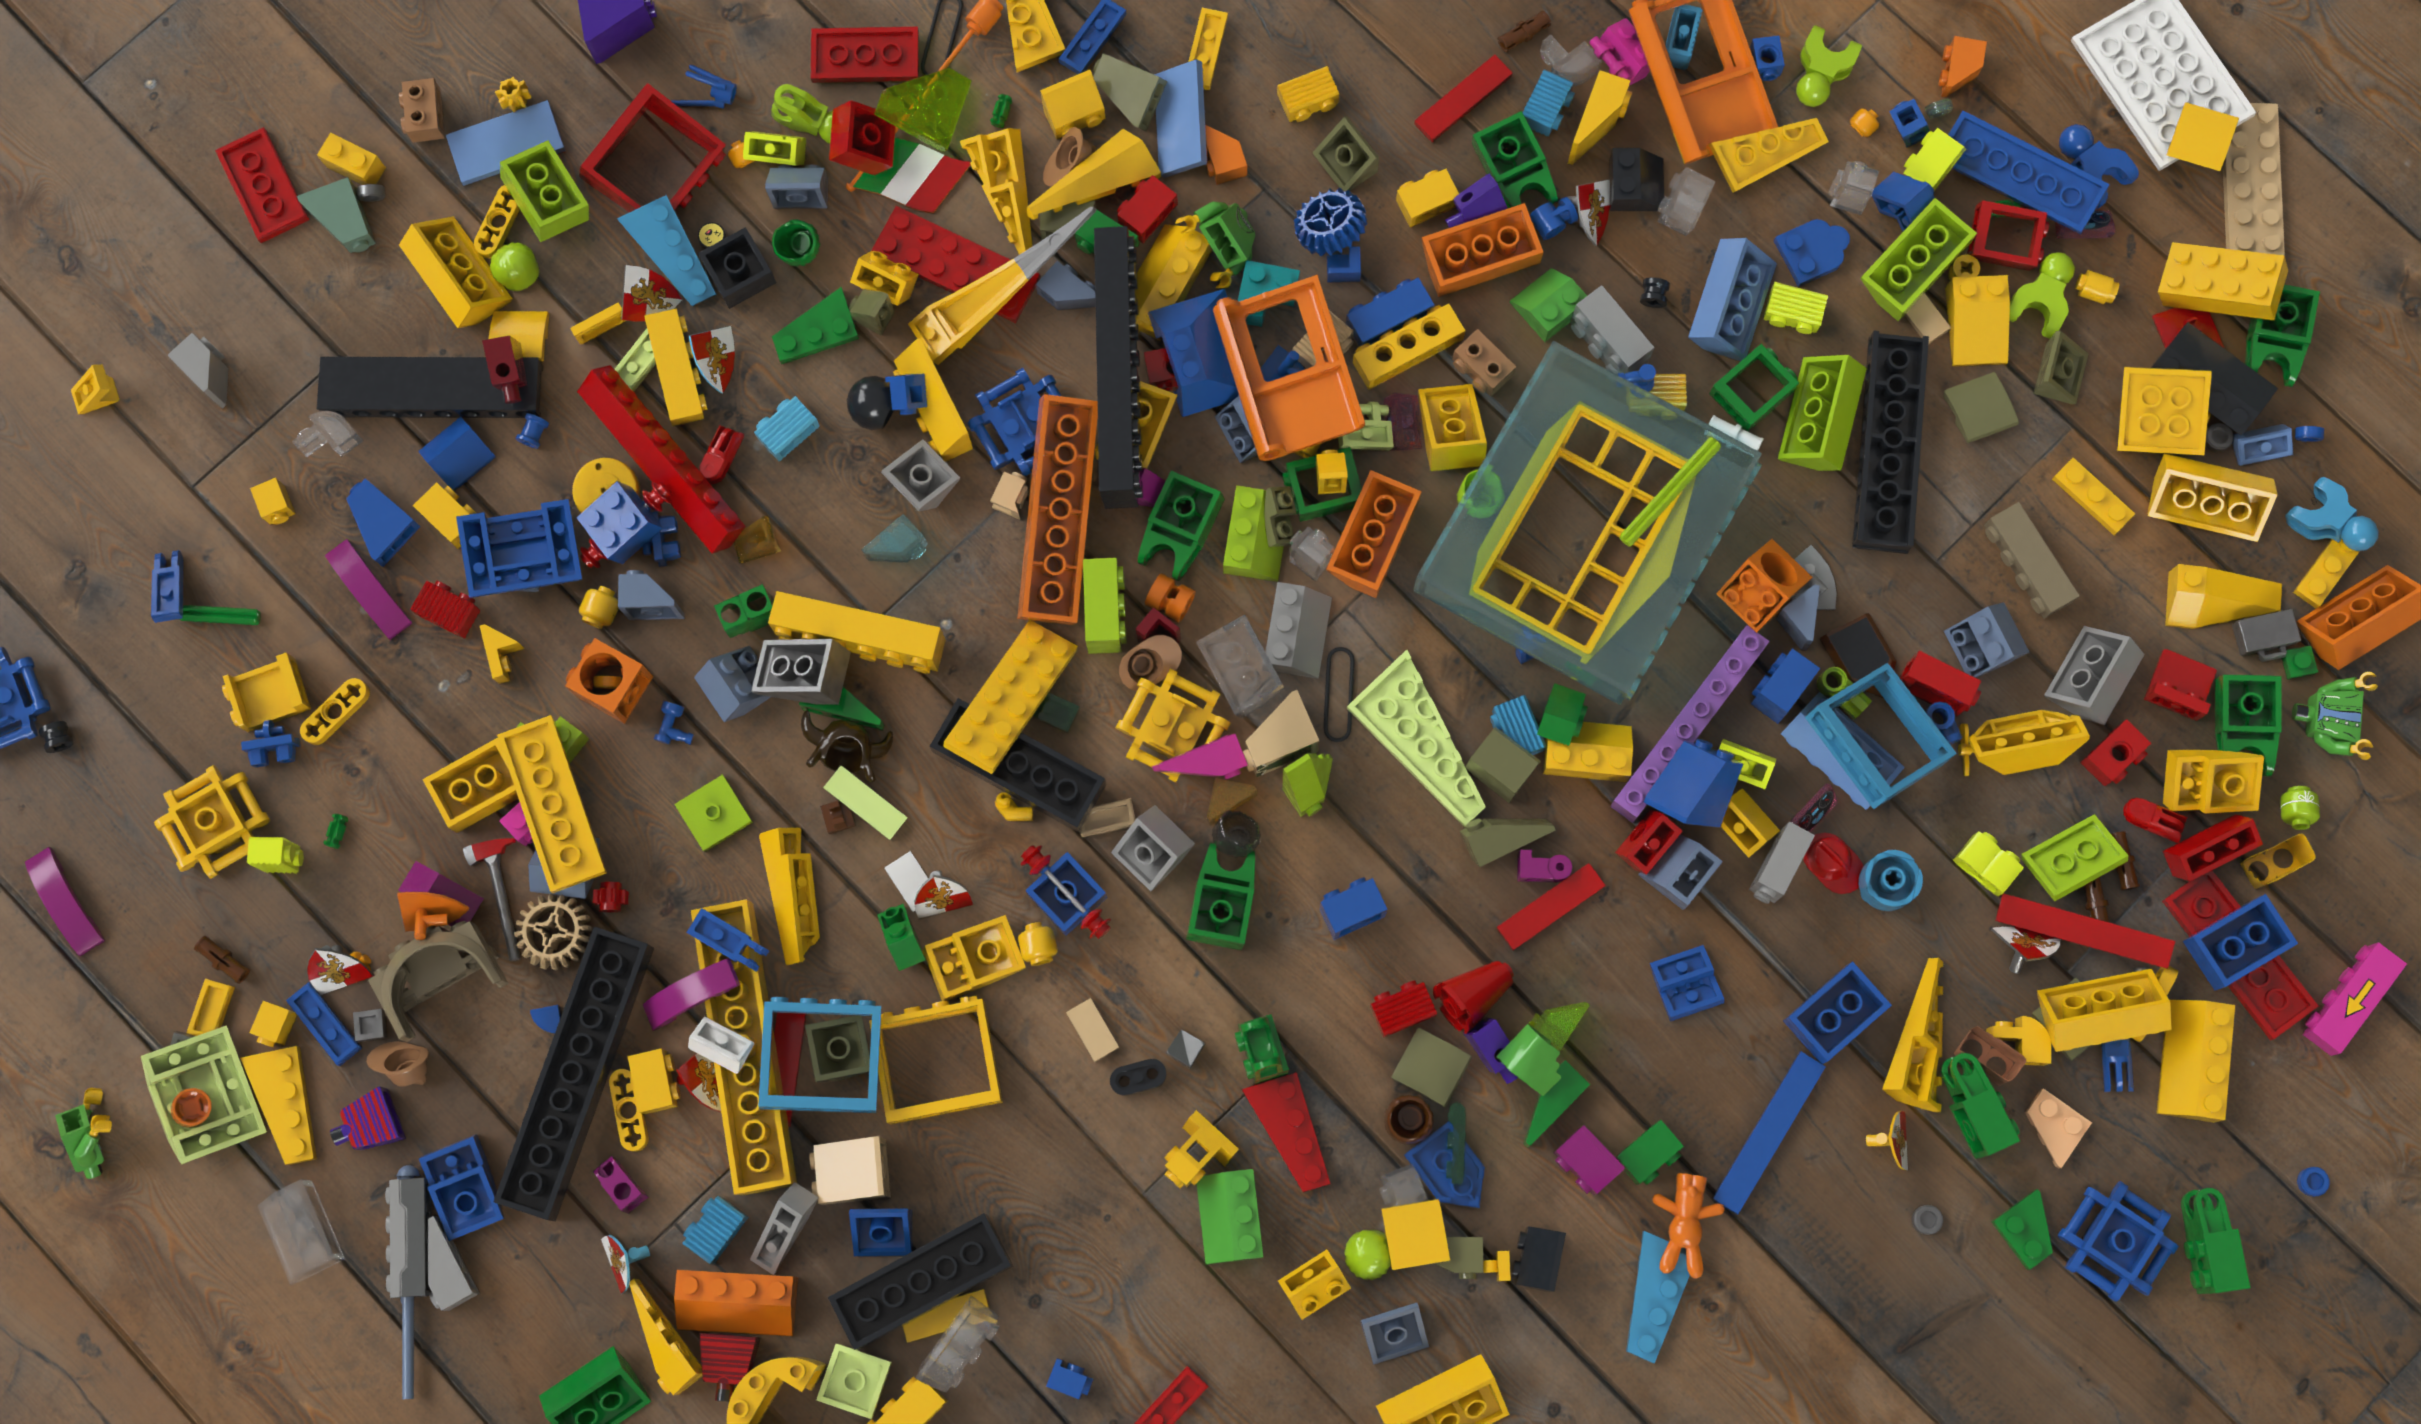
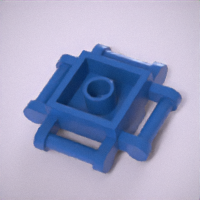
M1024 368L1016 371V375L986 392L980 391L975 394L985 413L973 417L967 422V425L971 431H975L991 458L990 463L994 470L1014 462L1023 476L1031 474L1033 457L1026 461L1024 458L1034 453L1040 394L1046 391L1048 395L1062 396L1055 385L1056 380L1053 375H1047L1033 385ZM1023 385L1024 391H1017L1000 401L998 406L992 408L989 402L1015 387ZM989 423L992 425L1007 450L1006 453L1001 454L984 427Z
M0 647V749L25 738L30 740L37 737L38 731L34 723L37 720L36 716L51 709L49 701L43 697L33 668L35 664L32 657L19 659L15 664H12L10 656L4 647ZM20 674H23L24 680L26 682L27 688L33 701L32 705L30 703L29 697L27 695Z
M2121 1181L2115 1185L2109 1198L2097 1190L2088 1187L2083 1194L2085 1196L2084 1200L2065 1229L2062 1228L2057 1235L2061 1240L2076 1248L2075 1253L2070 1257L2065 1268L2072 1273L2077 1272L2107 1292L2108 1297L2115 1302L2122 1297L2129 1284L2140 1293L2149 1296L2153 1289L2151 1285L2170 1254H2175L2179 1247L2172 1240L2164 1236V1232H2162L2171 1214L2163 1209L2161 1211L2128 1190V1186ZM2121 1199L2153 1219V1224H2150L2120 1204ZM2096 1203L2103 1208L2092 1221L2082 1240L2076 1234ZM2158 1244L2160 1249L2140 1279L2137 1276ZM2086 1255L2120 1277L2118 1281L2114 1284L2084 1264L2083 1260Z

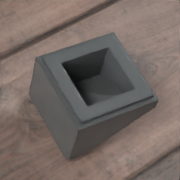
M1180 1030L1166 1051V1054L1191 1069L1206 1044L1189 1033Z

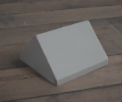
M923 439L881 472L919 512L937 508L960 480V477Z

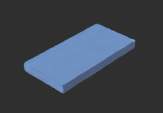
M1197 59L1154 74L1167 81L1156 108L1158 167L1161 171V177L1164 178L1207 164L1202 62Z
M548 100L517 110L514 113L511 112L446 134L463 186L500 174L501 161L549 140L557 154L566 151Z

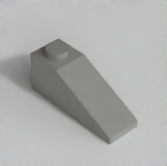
M794 1182L778 1199L750 1260L772 1275H775L809 1219L819 1197Z
M432 1216L428 1219V1285L432 1291L429 1293V1297L437 1309L450 1311L480 1293L453 1240H448L440 1218Z

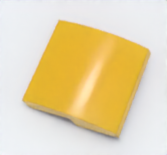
M2185 102L2166 155L2221 171L2239 118Z
M494 311L489 339L510 335L521 344L523 357H539V361H544L545 339H548L549 312Z
M1439 1199L1381 1208L1392 1270L1450 1261Z

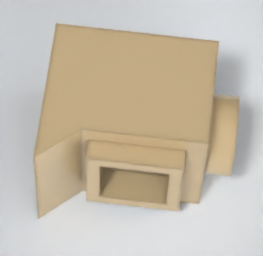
M1004 472L990 500L993 503L992 508L1020 520L1017 509H1022L1029 494L1026 485L1027 478L1017 472H1012V474Z

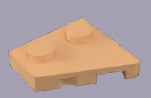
M2044 1088L2040 1089L2025 1111L2031 1125L2036 1128L2040 1141L2046 1146L2052 1156L2053 1164L2058 1169L2063 1167L2092 1124V1122Z

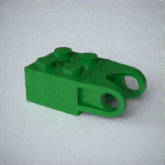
M1522 111L1473 134L1472 146L1486 173H1490L1497 182L1507 208L1520 205L1521 194L1531 189L1541 192L1553 204L1558 202L1557 192L1546 157ZM1504 148H1507L1509 151L1514 150L1513 154H1505Z
M2284 284L2275 320L2250 318L2246 339L2245 364L2258 372L2263 361H2275L2282 368L2284 386L2292 387L2297 380L2307 349L2311 344L2320 291Z
M1171 470L1148 518V524L1138 554V564L1145 566L1158 551L1164 549L1171 550L1175 553L1172 577L1174 580L1180 581L1203 548L1225 501L1222 492ZM1188 505H1190L1192 510L1187 514H1183L1182 508L1187 509Z
M2223 674L2215 679V736L2217 750L2233 752L2249 750L2254 754L2264 756L2262 775L2272 776L2276 764L2279 737L2282 732L2281 676ZM2247 700V704L2252 705L2253 709L2246 710L2243 703Z
M1210 843L1195 887L1186 940L1242 950L1245 944L1254 895L1255 851L1248 850L1245 862L1240 869L1227 871L1218 864L1217 844ZM1217 910H1222V914L1227 916V918L1218 919L1213 913L1216 914Z
M1272 1014L1238 1024L1239 1032L1235 1033V1039L1239 1052L1245 1051L1247 1060H1243V1065L1248 1080L1253 1078L1256 1085L1288 1075L1289 1068Z
M1961 1053L1945 1060L1941 1066V1075L1954 1102L1949 1108L1974 1158L1978 1159L1992 1155L2020 1142L2018 1137L2020 1134L2019 1128L2012 1118L2009 1119L2004 1109L2006 1108V1102L2000 1092H1995L1977 1058L1969 1053ZM1964 1059H1967V1060H1969V1061L1971 1062V1064H1972V1066H1973V1070H1972V1068L1970 1067V1065L1968 1064V1062H1967L1966 1060H1964ZM1957 1063L1963 1068V1075L1959 1073ZM1949 1065H1950V1072H1951L1952 1077H1950V1075L1948 1074V1066H1949Z
M2214 1188L2188 1191L2181 1200V1208L2187 1241L2184 1242V1251L2186 1257L2191 1260L2193 1271L2190 1272V1281L2193 1288L2197 1290V1294L2221 1293L2251 1288L2239 1229H2232L2223 1195ZM2208 1194H2212L2217 1200L2215 1209ZM2195 1195L2193 1202L2194 1211H2192L2189 1206V1200Z

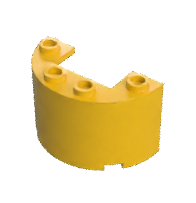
M806 1357L777 1358L758 1365L747 1373L736 1386L728 1405L727 1424H759L783 1382L788 1383L801 1392L805 1388L812 1391L827 1365L821 1361Z

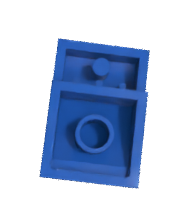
M477 1134L419 1158L429 1183L428 1191L449 1241L504 1219L502 1206L493 1202L497 1188Z

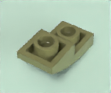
M1290 486L1270 487L1266 491L1265 528L1269 547L1289 546L1296 543L1289 517L1297 513Z

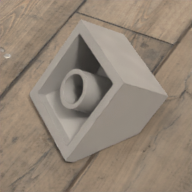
M191 333L168 356L207 396L223 409L227 402L229 369L222 362L225 357L205 337L199 340Z
M1154 805L1137 817L1111 853L1140 882L1152 891L1185 858L1195 843Z

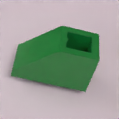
M904 904L890 907L884 912L877 914L887 946L899 971L926 960Z

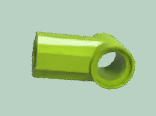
M1831 667L1819 675L1816 684L1820 693L1831 698L1853 683L1847 678L1846 673L1842 669ZM1827 675H1832L1837 679V688L1828 686L1826 683ZM1862 692L1840 707L1853 719H1856L1869 706L1872 700Z

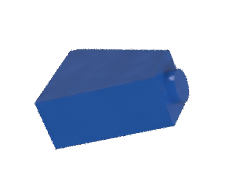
M366 478L362 482L355 484L350 490V495L346 498L370 556L382 567L388 563L420 528L409 515Z

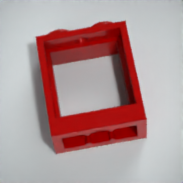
M1982 200L1975 207L1972 229L1977 234L1968 246L1967 254L1975 257L1980 262L2031 271L2043 260L2044 248H2041V244L2049 229V222L2046 221L2047 213ZM1991 213L2035 221L2028 257L1985 249Z
M1920 650L1907 662L1900 676L1901 681L1915 697L1931 705L1937 702L1947 703L1954 710L1955 717L1963 711L1968 712L1971 705L1975 706L1982 692L1978 690L1981 680Z

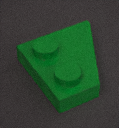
M2038 1189L2033 1190L1991 1221L2027 1270L2032 1269L2053 1253L2041 1192Z

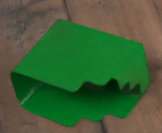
M761 584L714 605L725 632L729 638H733L739 634L743 635L749 631L753 632L769 625L768 621L774 600L765 586ZM764 596L766 597V606L760 611H752L747 606V603ZM740 608L741 615L736 622L728 623L722 619V612L727 609Z

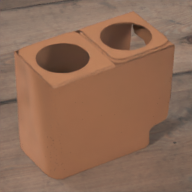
M1978 1026L1972 1028L1954 1052L1956 1056L1965 1053L1962 1051V1047L1967 1040L1973 1039L1978 1041L1983 1051L1977 1060L1988 1079L1998 1086L2013 1080L2026 1063V1058L2022 1054ZM2000 1057L2005 1061L2006 1072L2002 1076L1986 1066L1990 1058ZM1964 1059V1060H1966V1061L1968 1062V1064H1969L1971 1067H1973L1972 1064H1971V1062H1970L1969 1060Z

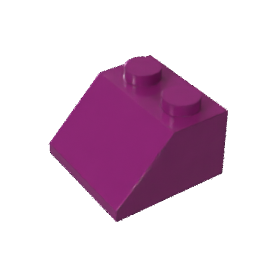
M1584 1125L1578 1128L1554 1152L1557 1156L1555 1159L1557 1165L1566 1173L1570 1170L1578 1178L1575 1183L1586 1194L1589 1192L1593 1195L1598 1194L1625 1169Z

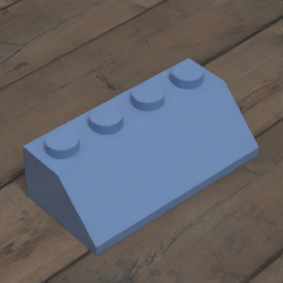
M1747 238L1720 239L1688 338L1706 351L1741 362L1748 354L1777 263Z
M1819 692L1785 728L1781 735L1786 738L1790 746L1797 748L1804 754L1813 766L1822 770L1833 784L1840 786L1849 794L1853 802L1867 810L1871 805L1805 719L1816 706L1827 700ZM1839 708L1834 709V713L1890 786L1905 767Z

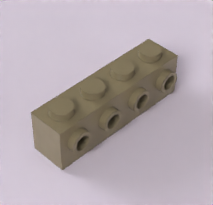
M2019 502L1991 517L1985 523V533L1988 539L1998 546L2001 551L2002 561L2006 566L2011 567L2016 574L2015 579L2018 586L2022 590H2026L2031 598L2030 603L2036 613H2041L2045 619L2073 603L2079 597L2076 589Z

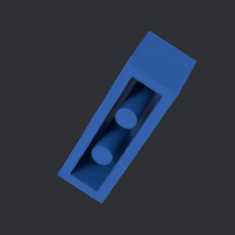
M1419 277L1412 281L1410 279L1404 280L1396 286L1397 289L1389 293L1386 291L1381 292L1372 299V302L1364 306L1363 304H1358L1349 310V314L1346 316V325L1354 331L1353 337L1359 347L1366 343L1374 344L1379 341L1380 336L1391 330L1396 332L1402 329L1407 321L1412 318L1420 319L1426 316L1427 312L1434 307L1435 304Z

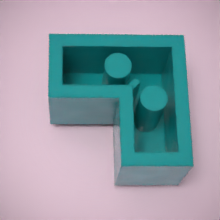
M1246 260L1238 301L1240 302L1264 292L1300 281V270ZM1296 300L1282 303V305L1294 307ZM1266 309L1248 315L1246 323L1262 327Z

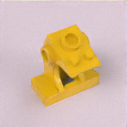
M1196 1110L1182 1127L1191 1137L1181 1148L1175 1145L1164 1158L1168 1161L1165 1164L1167 1172L1164 1175L1174 1182L1179 1189L1183 1185L1188 1187L1190 1183L1195 1186L1206 1174L1202 1170L1203 1167L1213 1157L1223 1166H1226L1239 1148ZM1195 1142L1208 1152L1200 1162L1196 1161L1187 1152Z

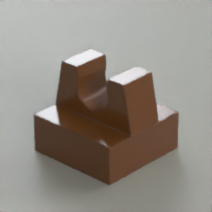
M839 800L820 806L829 834L856 826L852 810Z

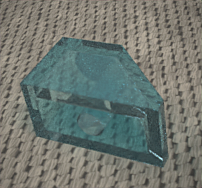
M902 514L861 550L868 561L907 563L912 558L913 560L919 558L926 551L925 547L928 543L921 532Z

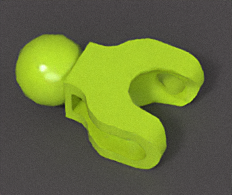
M1816 25L1813 26L1800 54L1801 63L1805 68L1806 74L1799 80L1796 87L1799 101L1809 107H1817L1826 102L1830 96V85L1850 75L1862 48L1861 44L1850 41L1845 50L1840 52L1830 51L1823 43L1825 29Z
M790 84L779 86L775 91L774 103L771 109L773 119L798 132H806L817 136L819 133L821 138L830 144L833 111L827 112L828 106L820 103L811 94ZM785 93H789L793 96L794 99L782 95ZM778 109L787 114L788 116H782L779 113Z
M2056 252L2044 257L2039 267L2040 275L2036 278L2035 282L2023 285L2012 296L2010 300L2009 321L2015 322L2023 310L2034 308L2038 309L2044 316L2045 322L2041 332L2044 337L2050 339L2056 331L2060 330L2069 312L2068 303L2064 298L2063 292L2066 284L2073 278L2075 271L2073 261L2068 255Z

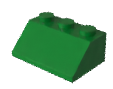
M614 1346L539 1395L545 1417L551 1424H619L651 1402L649 1395L631 1366Z

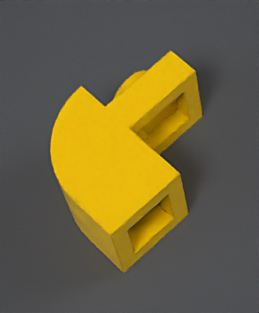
M2020 1016L2015 1019V1027H2013V1022L1997 1021L1995 1026L1986 1029V1032L2002 1041L2015 1042V1050L2026 1058L2025 1065L2045 1066L2051 1064V1039L2045 1027L2037 1020L2027 1016Z

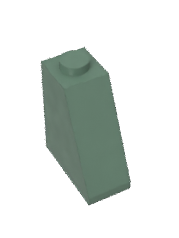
M348 177L297 196L302 206L350 253L363 252L369 246L376 244L361 200L357 198V189Z

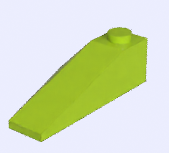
M1307 753L1283 769L1282 790L1300 817L1305 814L1310 817L1323 808L1321 804L1325 801L1333 761L1330 754L1324 756V754Z

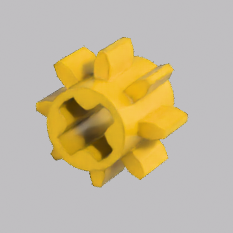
M514 77L501 81L500 90L495 91V94L499 99L502 109L509 107L514 113L517 110L526 108L527 99H531L532 96L525 81L518 82Z

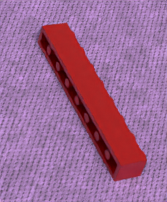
M611 365L592 369L577 393L652 482L657 484L661 482L668 487L672 493L670 496L672 500L671 505L708 550L713 554L730 548L746 527L738 518V515L732 511L721 495L706 480L703 473L696 468L686 453L680 449L670 437V434L655 419L651 411L644 406L635 392L623 381L619 373Z

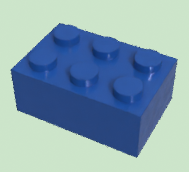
M2266 894L2251 900L2183 941L2214 991L2230 985L2298 944Z
M1852 961L1786 1017L1783 1022L1821 1064H1824L1892 1005Z

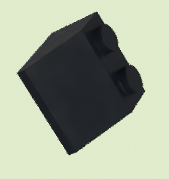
M1612 148L1609 158L1610 211H1664V159L1641 148Z
M1530 1226L1526 1227L1525 1232L1520 1231L1517 1249H1522L1520 1260H1514L1511 1277L1516 1278L1515 1285L1544 1292H1555L1566 1233Z

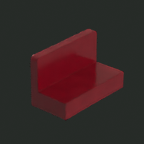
M1154 607L1136 628L1139 643L1154 635H1158L1160 631L1179 643L1181 641L1180 628Z

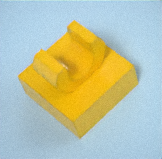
M1509 1251L1495 1252L1496 1260L1483 1261V1273L1496 1272L1497 1281H1511Z

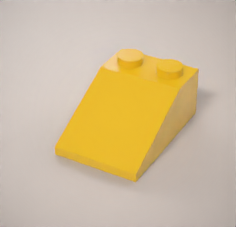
M1599 70L1572 144L1568 164L1573 165L1616 126L1619 117H1625L1632 92L1628 91L1630 80Z
M2008 275L1952 277L1945 288L1948 324L1951 327L1949 338L1952 366L2007 364L2010 318Z
M1473 384L1418 389L1425 447L1430 470L1439 471L1485 466L1487 441Z

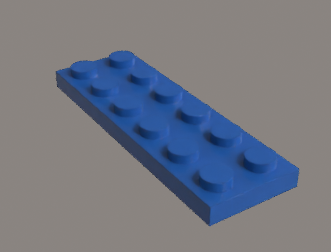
M1965 111L1961 112L1948 136L1966 148V151L1952 168L1953 170L2032 210L2046 212L2047 218L2079 234H2082L2110 184Z

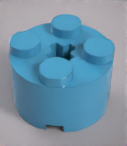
M1887 850L1877 854L1863 866L1859 875V889L1862 899L1881 911L1901 909L1918 896L1923 884V875L1915 860L1909 854L1899 850ZM1889 875L1891 876V881L1895 882V884L1892 886H1890L1889 881L1885 879Z

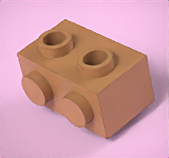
M429 78L402 82L399 102L401 108L404 109V117H401L403 133H407L413 143L445 139L441 88L435 79Z
M1478 329L1457 347L1453 353L1452 360L1456 369L1462 374L1467 373L1473 379L1474 386L1481 393L1486 392L1490 397L1515 374L1516 366Z

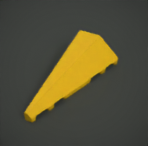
M1007 128L988 135L980 134L961 140L960 144L963 149L967 150L972 160L970 164L973 170L978 172L983 182L982 188L999 222H1003L1009 233L1007 236L1008 240L1015 245L1019 255L1033 246L1030 217L1027 216L1028 198L1021 130Z
M1122 129L1027 206V216L1035 220L1038 219L1039 213L1052 209L1056 213L1062 211L1064 205L1073 202L1080 205L1114 194L1116 188L1128 184L1132 187L1138 186L1140 180L1149 178L1152 175L1159 179L1161 171L1143 140Z
M1928 958L1882 1088L1883 1091L1897 1102L1932 1112H1941L1942 1104L1937 1103V1086H1942V1077L1937 1076L1938 1060L1942 1057L1943 1013L1938 1012V996L1943 995V987L1938 986L1939 971L1943 967V961L1940 958Z

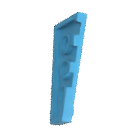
M667 195L617 218L691 306L717 295Z
M1643 1231L1626 1352L1655 1364L1690 1275L1687 1271L1685 1248H1681L1673 1271L1667 1274L1662 1273L1659 1269V1263L1669 1241Z

